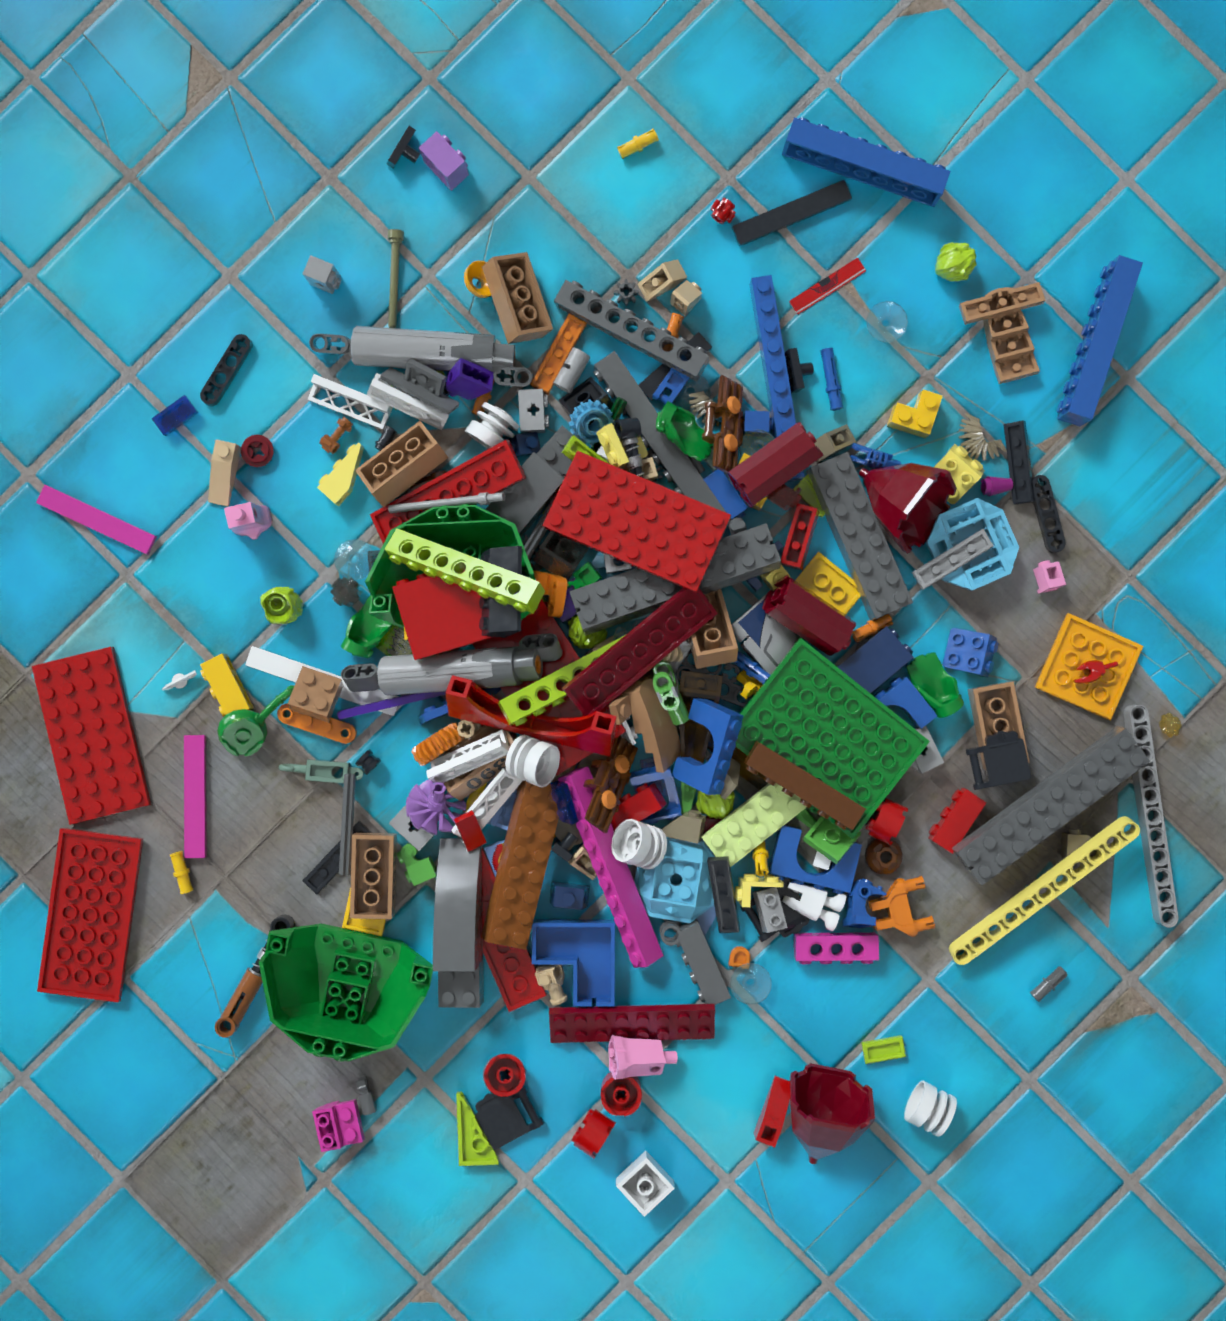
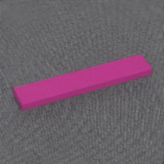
M45 484L36 501L37 504L149 555L157 536Z
M184 735V858H206V735Z

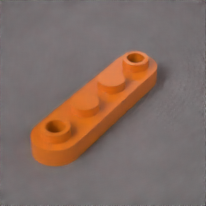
M288 703L281 705L277 711L278 719L282 723L340 743H351L357 736L356 728L350 723L332 717L328 723L292 711ZM286 710H289L291 713L288 718L284 715ZM344 729L349 732L347 737L342 735Z

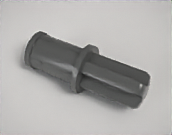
M1057 967L1047 978L1043 977V981L1030 994L1040 1002L1051 990L1055 991V987L1067 977V972L1062 967Z

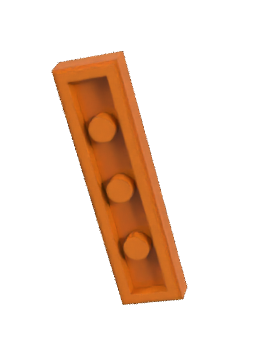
M570 313L568 314L530 384L532 387L543 389V392L549 395L554 386L555 378L563 367L572 348L578 342L587 322Z

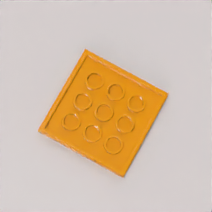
M1067 613L1034 688L1111 721L1143 646ZM1097 660L1102 661L1104 665L1116 661L1118 663L1117 667L1106 669V673L1092 683H1074L1075 679L1089 675L1088 669L1077 670V667L1084 662Z

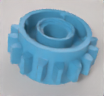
M589 399L588 402H581L578 407H574L573 414H570L571 421L568 422V425L571 427L570 432L584 444L589 442L591 445H594V443L600 442L596 432L604 426L614 423L611 417L613 414L605 403L601 404L599 400L592 402Z

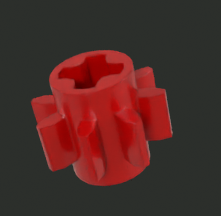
M723 198L721 202L716 199L710 210L713 211L711 216L720 224H724L725 221L730 223L735 217L736 212L733 211L735 205L726 198Z

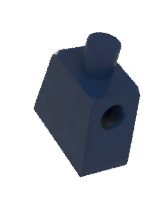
M552 881L549 902L553 907L583 910L588 907L590 886Z

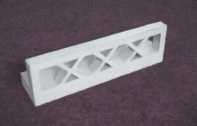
M376 373L367 392L368 396L435 428L443 429L449 414L443 413L430 404H426L422 400L406 394L403 390L389 385L380 379L381 374Z
M313 375L311 380L313 387L308 397L309 401L384 430L393 407L366 394L318 375ZM318 387L326 390L327 398L323 400L314 398ZM339 396L345 397L347 405L340 408L336 407L333 399ZM359 403L363 404L366 412L360 415L354 414L352 406ZM376 411L385 413L381 424L374 422L370 414Z
M502 729L430 761L432 769L426 771L428 779L434 783H444L507 755L509 744L506 732Z
M502 768L467 811L473 810L481 830L523 781L508 775L504 768ZM455 825L451 831L453 834L461 837Z

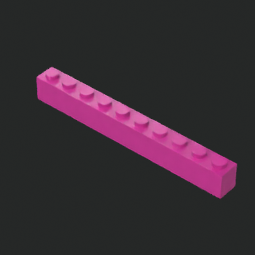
M589 767L574 769L558 778L561 789L564 792L569 809L576 822V827L580 832L584 847L588 852L592 867L596 872L599 884L614 917V922L618 927L622 942L628 952L629 959L634 968L648 967L664 955L627 863L617 860L612 853L611 844L614 835L612 825L610 824L607 833H603L584 819L593 796V788H585L583 786L585 780L593 779Z

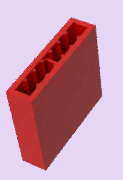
M425 573L416 576L417 580L409 582L408 579L397 581V586L392 587L414 660H420L493 638L482 636V630L479 628V621L482 617V609L479 605L481 596L476 591L471 590L468 592L458 584L453 583L450 585L440 577L435 576V578H432Z

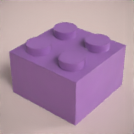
M436 131L419 147L423 162L452 191L469 175L467 170L468 164L465 162L466 157L460 150L455 151L451 147L452 142L446 135L441 136Z

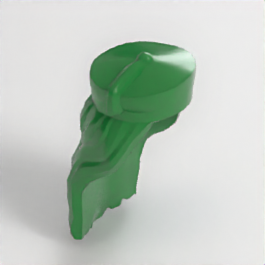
M667 401L661 412L657 413L656 431L665 434L666 438L675 443L687 456L698 461H704L710 455L713 444H709L702 439L704 430L698 426L695 416L691 412Z
M371 594L362 608L349 620L346 637L341 644L342 649L354 656L370 658L374 652L372 649L378 646L382 637L393 626V624L369 614Z
M936 652L927 653L926 655L922 654L913 658L910 665L906 666L911 683L928 705L933 708L937 717L944 718L961 709L964 701L961 694H959L957 681L944 670Z

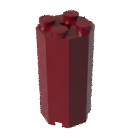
M798 422L730 470L727 475L735 489L741 493L742 499L752 508L823 457V453L814 444L817 442L814 435L810 431L806 433L804 426Z
M788 575L776 581L774 586L777 588L774 592L770 590L767 593L762 606L767 615L829 656L834 655L841 649L845 650L851 643L852 631L856 626V623L851 618Z

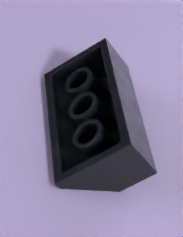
M522 546L490 548L481 555L480 560L522 575ZM481 596L479 605L482 609V617L479 621V628L482 630V636L506 638L521 631L520 611L510 604L502 605L492 597L484 598Z

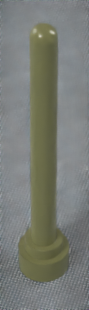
M390 229L388 230V240H390L389 243L391 244L389 328H396L399 248L402 241H404V231Z

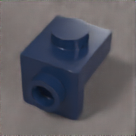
M537 432L516 434L513 438L507 439L510 441L516 457L531 455L533 452L537 454L541 450Z

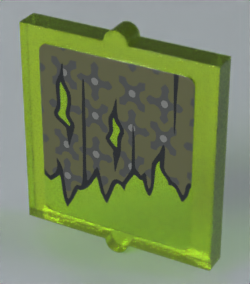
M396 625L391 627L382 637L378 646H376L386 656L412 654L409 641L404 640V629Z

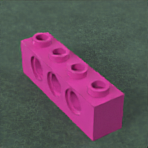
M875 932L795 933L794 958L796 961H799V964H812V961H820V964H832V961H840L841 964H852L853 961L860 960L863 964H872L873 960H879V935ZM814 944H819L821 946L820 951L815 954L811 953V947ZM834 944L841 945V950L838 953L831 952ZM855 944H861V950L858 953H852V947Z

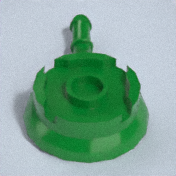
M294 685L288 686L282 693L276 695V698L265 707L261 714L246 709L234 710L226 714L219 722L217 729L219 741L224 748L235 756H250L256 753L262 747L268 733L265 719L291 696Z

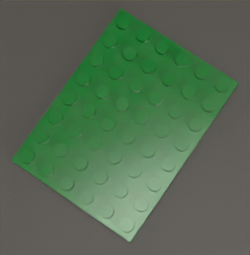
M799 638L771 673L770 677L740 712L743 715V720L737 737L736 747L748 755L755 742L758 741L864 807L866 810L853 830L848 827L846 830H843L837 826L853 839L930 741L802 638ZM829 816L828 820L834 824L836 820Z

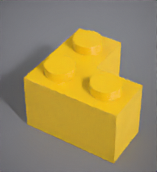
M923 389L917 396L914 408L897 402L892 408L887 426L922 438L928 437L931 433L942 395Z

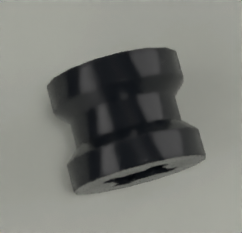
M369 749L355 764L361 766L364 769V773L368 775L381 762V759L376 758Z

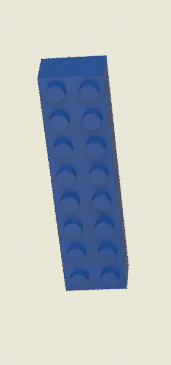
M794 117L782 155L931 207H935L943 195L951 172L942 165H932L922 158L914 159L908 157L904 152L888 150L886 146L868 143L864 138L856 139L850 137L844 131L836 132L830 130L826 125H816L802 117Z
M1119 255L1113 261L1111 260L1107 266L1103 267L1100 278H1102L1101 284L1097 286L1094 292L1095 303L1089 308L1087 316L1090 318L1088 324L1084 325L1081 333L1084 337L1082 343H1079L1076 348L1075 355H1077V358L1069 370L1071 377L1063 388L1065 396L1057 407L1056 412L1059 413L1058 420L1079 427L1093 420L1143 262Z

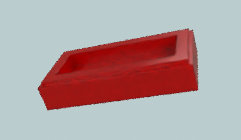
M473 810L453 819L468 852L487 843Z

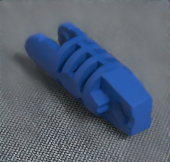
M856 443L852 445L854 450L865 453L864 458L850 455L852 462L875 469L901 465L900 461L892 459L893 455Z

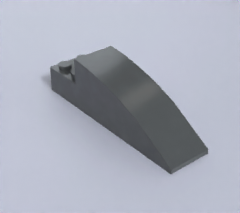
M563 425L537 454L533 452L521 466L526 478L499 492L505 494V501L491 502L485 509L514 523L520 538L548 507L554 495L558 493L572 463V460L561 453L569 439L573 436Z
M441 838L433 927V971H438L439 1007L480 1008L484 1003L483 939L481 938L483 930L482 845L468 852L462 838Z

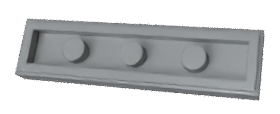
M981 529L919 567L912 574L921 589L924 590L994 547L984 529Z

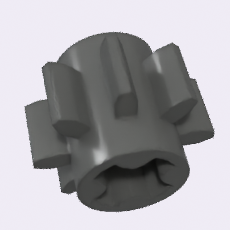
M627 279L622 284L617 282L619 290L614 291V295L619 296L617 303L622 301L625 303V306H628V302H636L634 295H639V290H634L635 282L630 284ZM625 289L629 292L628 296H624Z

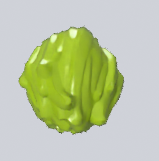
M951 242L944 244L940 249V254L935 264L936 275L950 282L967 280L969 274L977 265L975 249H971L968 243Z
M275 587L260 596V604L264 609L265 618L272 624H288L297 620V617L302 615L303 601L294 592L293 588Z
M578 615L573 616L568 621L569 637H571V641L578 648H593L607 637L606 629L584 636Z
M698 790L696 803L698 811L710 818L724 819L733 810L734 790L725 800L721 798L720 794L707 795Z

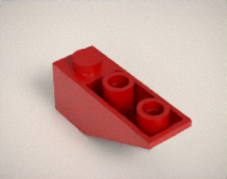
M774 1076L753 1132L756 1141L772 1147L776 1146L790 1101L789 1080Z

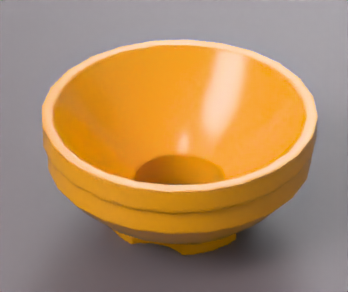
M478 260L472 262L466 268L464 282L473 295L479 298H487L491 296L482 269V266L487 262ZM473 279L480 281V289L473 285Z

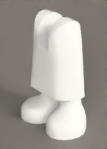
M789 882L787 888L802 894L800 901L795 898L784 895L783 902L813 921H817L819 917L824 921L827 930L834 931L839 920V914L822 908L824 905L836 912H840L844 907L846 895L837 894L834 897H828L826 890Z

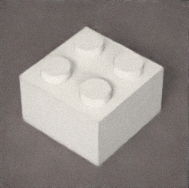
M647 1151L642 1153L616 1178V1187L644 1217L675 1189L674 1180Z

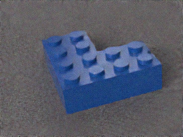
M614 919L533 920L532 964L573 965V1006H592V998H596V1006H615Z

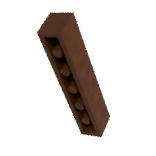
M758 741L755 742L744 760V763L748 765L746 768L748 771L755 775L758 772L766 776L764 778L766 782L773 786L776 783L783 787L781 791L790 797H793L794 794L801 798L800 803L808 808L813 805L819 809L817 813L826 819L829 816L836 820L834 824L843 830H846L847 827L853 830L866 810L861 805Z

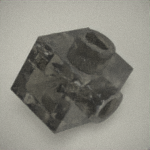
M346 577L338 578L331 587L333 589L330 591L334 595L332 599L339 606L344 604L347 607L354 606L360 600V595L363 592L359 589L360 584L352 577L350 579ZM346 587L348 592L346 595H342L341 592Z

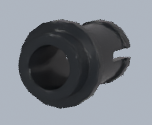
M385 426L379 440L375 441V448L381 451L389 445L397 431L389 426Z

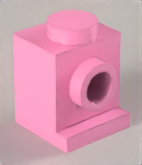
M1050 560L1038 563L1037 568L1033 569L1039 587L1037 590L1038 594L1055 591L1066 585L1059 562L1050 563Z

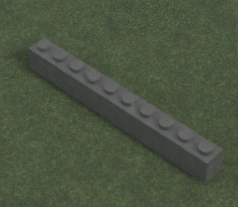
M613 351L594 364L596 371L593 373L599 382L603 381L607 386L605 391L611 399L621 397L627 401L622 415L626 414L628 418L636 417L640 421L642 441L646 449L650 448L653 455L651 457L656 465L659 466L661 464L665 470L663 475L669 483L672 481L676 486L675 492L726 513L688 456L675 443L668 440L665 434L656 431L657 411L616 352Z

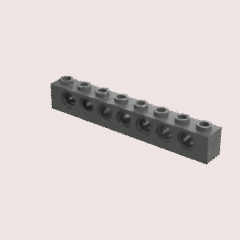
M565 280L554 299L557 308L587 322V324L698 382L709 362V355H707L706 350L698 346L696 348L690 346L689 342L682 337L677 339L671 336L672 333L661 327L658 329L654 327V324L646 318L641 320L635 317L636 314L629 309L622 310L618 308V304L610 299L607 301L601 299V296L593 290L589 292L584 290L583 286L576 281L571 283ZM576 299H585L582 304H575ZM595 307L602 308V311L600 313H592ZM614 316L620 317L617 323H611L610 319ZM632 325L638 327L633 333L627 331ZM648 335L656 337L652 342L645 341V338ZM667 344L673 345V349L669 352L663 350V347ZM683 354L691 355L688 361H682L680 358Z

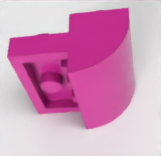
M356 1099L344 1102H331L312 1111L321 1152L341 1149L345 1145L361 1143L365 1140Z

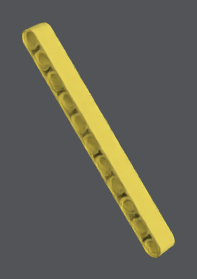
M1126 816L1115 820L953 941L949 946V952L954 961L959 965H965L1136 839L1140 833L1139 826ZM1131 824L1130 829L1124 832L1125 826ZM1111 837H1114L1113 842L1111 844H1107V840ZM1093 850H1097L1096 855L1090 857V853ZM1080 862V866L1077 869H1073L1074 864ZM1064 875L1061 881L1056 882L1058 876ZM1042 888H1047L1045 893L1039 894ZM1026 900H1030L1029 905L1022 906ZM1014 913L1011 918L1006 919L1007 914ZM997 925L995 930L989 931L991 926ZM975 938H981L978 943H972ZM959 950H964L962 955H956Z

